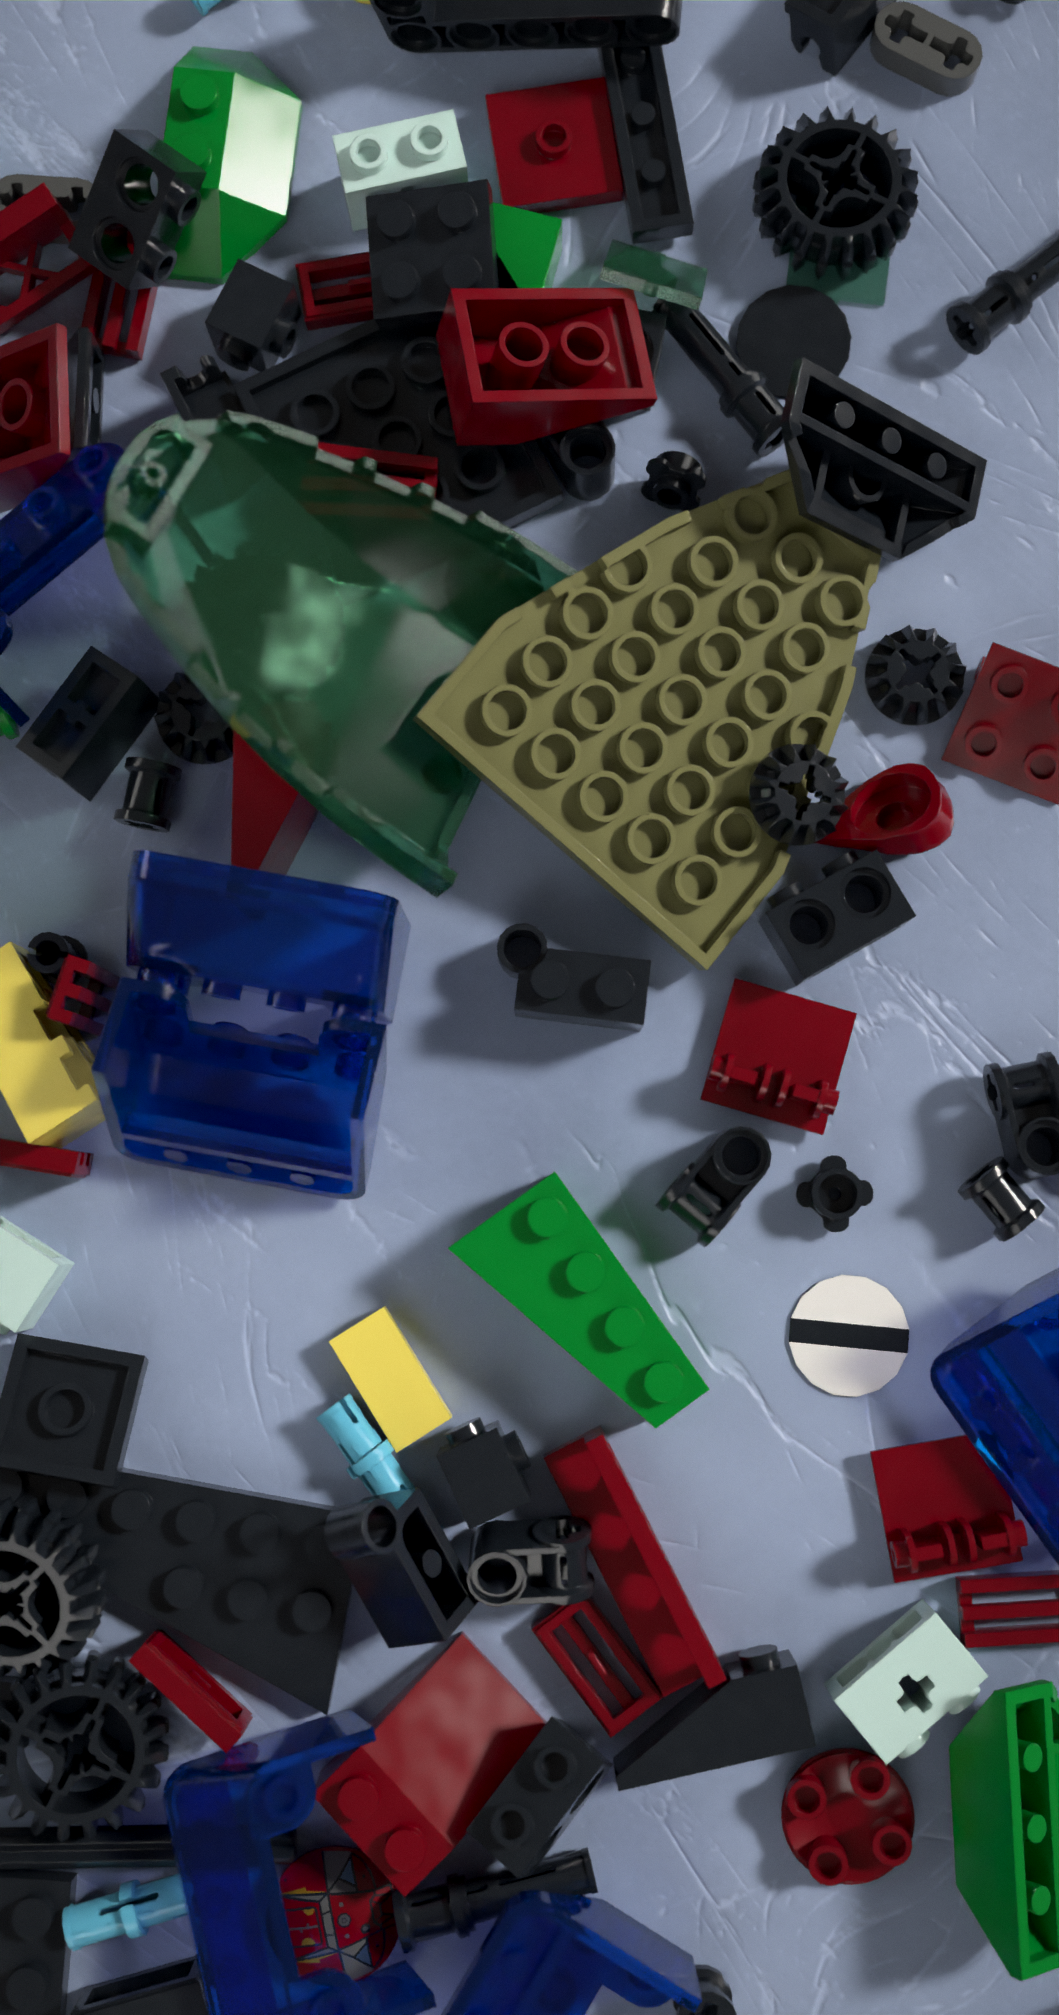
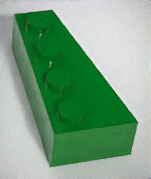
M556 1172L550 1174L448 1247L453 1254L654 1428H658L710 1390Z

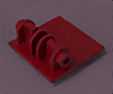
M992 642L986 657L982 656L973 677L975 683L941 760L1052 803L1059 804V667Z
M734 978L700 1100L823 1135L828 1116L834 1114L838 1103L840 1091L836 1090L857 1013Z
M998 1429L870 1451L894 1583L1023 1561L1021 1547L1028 1545L1027 1532L1021 1519L1015 1520Z

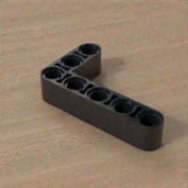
M370 0L388 39L398 48L413 53L667 45L679 37L683 1Z

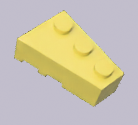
M10 941L0 947V1091L28 1144L63 1148L125 1108L126 1105L79 1030L47 1018L46 1011L53 989L41 973L30 966L27 959V954H30L29 951Z

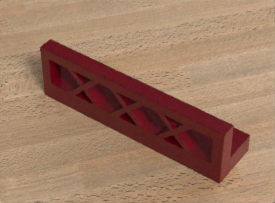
M44 182L0 211V276L4 273H10L24 277L20 297L8 306L0 305V335L98 270L79 255V259L59 272L39 268L43 247L62 234L70 242L76 228L62 205ZM27 258L26 265L19 264ZM36 279L44 281L35 287Z
M601 1425L543 1454V1458L572 1516L583 1518L591 1525L592 1539L587 1546L662 1696L665 1697L701 1677L704 1678L709 1689L726 1681L727 1678L720 1660Z

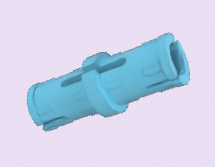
M350 1393L316 1418L350 1464L346 1471L351 1478L355 1480L359 1477L372 1496L416 1488L391 1454L394 1448L389 1440L386 1438L382 1441Z
M192 1867L185 1872L142 1885L139 1880L134 1879L122 1883L118 1892L64 1907L62 1925L69 1949L77 1951L84 1946L127 1934L130 1939H136L146 1936L151 1926L194 1913L196 1915L203 1913L205 1910V1895L200 1874L197 1869L195 1870V1867Z

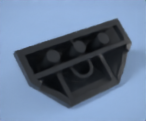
M801 357L794 360L781 418V428L800 516L890 561L900 560L939 539L954 528L961 527L975 519L987 464L986 459L806 358Z

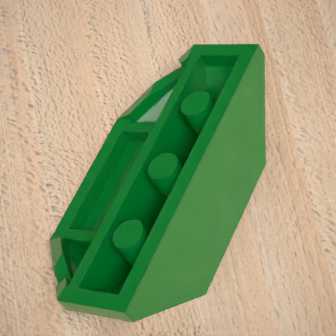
M193 46L174 66L163 142L201 167L207 174L199 191L201 193L199 210L192 221L184 226L175 248L177 252L176 264L167 279L224 285L237 260L246 261L253 256L288 221L303 109L302 102L253 52Z
M1044 1679L995 1690L949 1745L956 1886L1010 1977L1019 1981H1024L1059 1968V1698L1057 1697L1058 1691L1053 1682Z

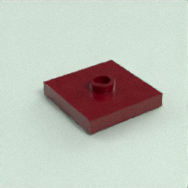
M604 77L485 95L501 204L536 213H547L622 201L623 186Z

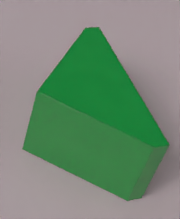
M493 202L498 283L501 288H552L562 252L563 219Z

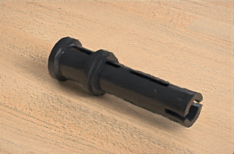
M1059 235L1046 243L1039 251L1013 271L1000 270L988 277L985 288L969 301H959L948 308L946 322L954 340L961 348L974 355L984 352L991 344V338L1008 324L1016 325L1024 321L1030 314L1033 301L1059 282V262L1048 270L1044 267L1059 255ZM1032 275L1036 276L1035 280L1032 279ZM987 310L992 312L989 316L984 314ZM970 323L972 324L974 329L969 328Z
M676 285L664 292L652 308L654 310L651 312L667 314L665 329L720 395L719 404L721 412L727 418L735 417L753 439V451L759 457H764L774 452L784 444L781 428L784 407L767 388L769 379L762 371H757L756 369L749 370L720 333L695 306L681 285Z
M586 1847L563 1856L542 1860L529 1877L517 1878L507 1869L499 1873L467 1880L465 1874L459 1876L457 1872L447 1875L446 1883L410 1892L406 1897L398 1889L392 1890V1903L400 1944L404 1954L415 1951L416 1945L419 1942L456 1933L460 1939L471 1936V1932L476 1931V1924L535 1909L590 1893L595 1894L598 1893L589 1850Z

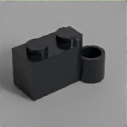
M527 923L514 924L506 928L500 935L497 943L499 963L504 972L510 977L518 979L514 1006L515 1017L641 1031L645 1019L651 960L547 948V940L543 933L535 926ZM517 937L531 938L541 949L538 960L528 967L514 966L504 955L506 946Z
M419 1487L365 1497L360 1502L338 1506L327 1517L324 1530L328 1549L334 1557L340 1560L389 1649L447 1641L479 1602L469 1591L467 1573Z

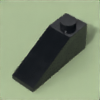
M771 1644L754 1646L741 1651L738 1654V1661L725 1663L722 1668L727 1678L726 1681L710 1689L705 1681L613 1757L618 1791L816 1747L798 1666L789 1649L778 1651L777 1646Z

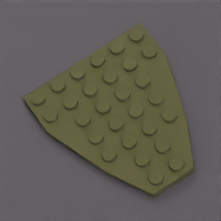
M789 469L766 478L758 484L748 488H740L723 495L718 500L666 518L605 554L584 569L563 579L535 598L499 617L412 720L699 971L708 970L782 877L791 854L786 853L789 845L770 837L755 820L749 801V786L753 772L768 753L790 743L816 744V749L828 756L853 688L857 668L851 665L858 634L866 629L870 611L868 593L871 586L876 582L882 556L800 516ZM803 775L800 783L778 787L788 790L787 794L793 795L796 798L795 808L798 810L797 813H799V809L803 804L811 802V799L807 797L809 791L806 790L807 779H805V775Z

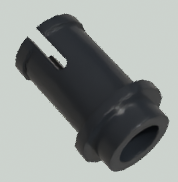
M43 932L36 935L28 945V948L36 950V955L27 954L30 966L53 984L57 982L64 958L59 957L55 962V958L60 952L65 953L67 957L69 954L88 960V953L84 945L77 939L66 935L60 936L52 932ZM76 974L73 983L79 981L82 976Z

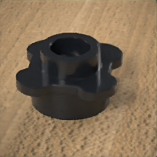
M667 451L658 455L657 458L648 461L646 471L650 475L649 480L644 481L641 486V493L645 498L667 509L690 511L699 507L701 499L697 492L705 487L707 478L703 473L700 463L694 457L679 451Z
M831 1155L821 1160L820 1171L810 1182H802L798 1185L796 1199L802 1207H811L822 1217L823 1226L826 1230L842 1232L849 1226V1217L854 1215L861 1206L871 1203L873 1188L868 1181L859 1180L853 1172L847 1170L846 1161L842 1157ZM833 1187L838 1188L840 1191V1197L837 1200H832L829 1197V1190Z

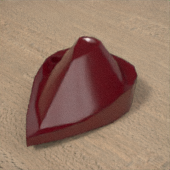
M914 763L895 765L871 777L845 798V804L849 808L841 815L835 826L836 831L815 843L870 852L877 850L880 854L886 855L923 853L940 846L951 836L954 826V808L945 787L925 765Z

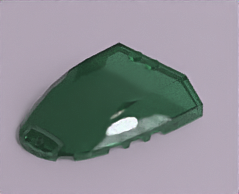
M226 410L216 419L182 421L180 414L176 413L154 422L134 438L118 460L107 482L103 503L104 539L117 578L163 647L220 715L253 750L326 818L368 851L437 898L453 886L458 876L457 872L448 867L449 847L481 779L412 719L493 622L578 571L531 540L481 511H476L466 516L435 500L436 488L429 484L420 482L412 487H408L376 472L377 461L372 458L363 456L352 462L319 449V437L254 415Z

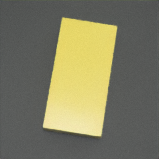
M386 1306L328 1341L396 1453L452 1418L453 1415Z

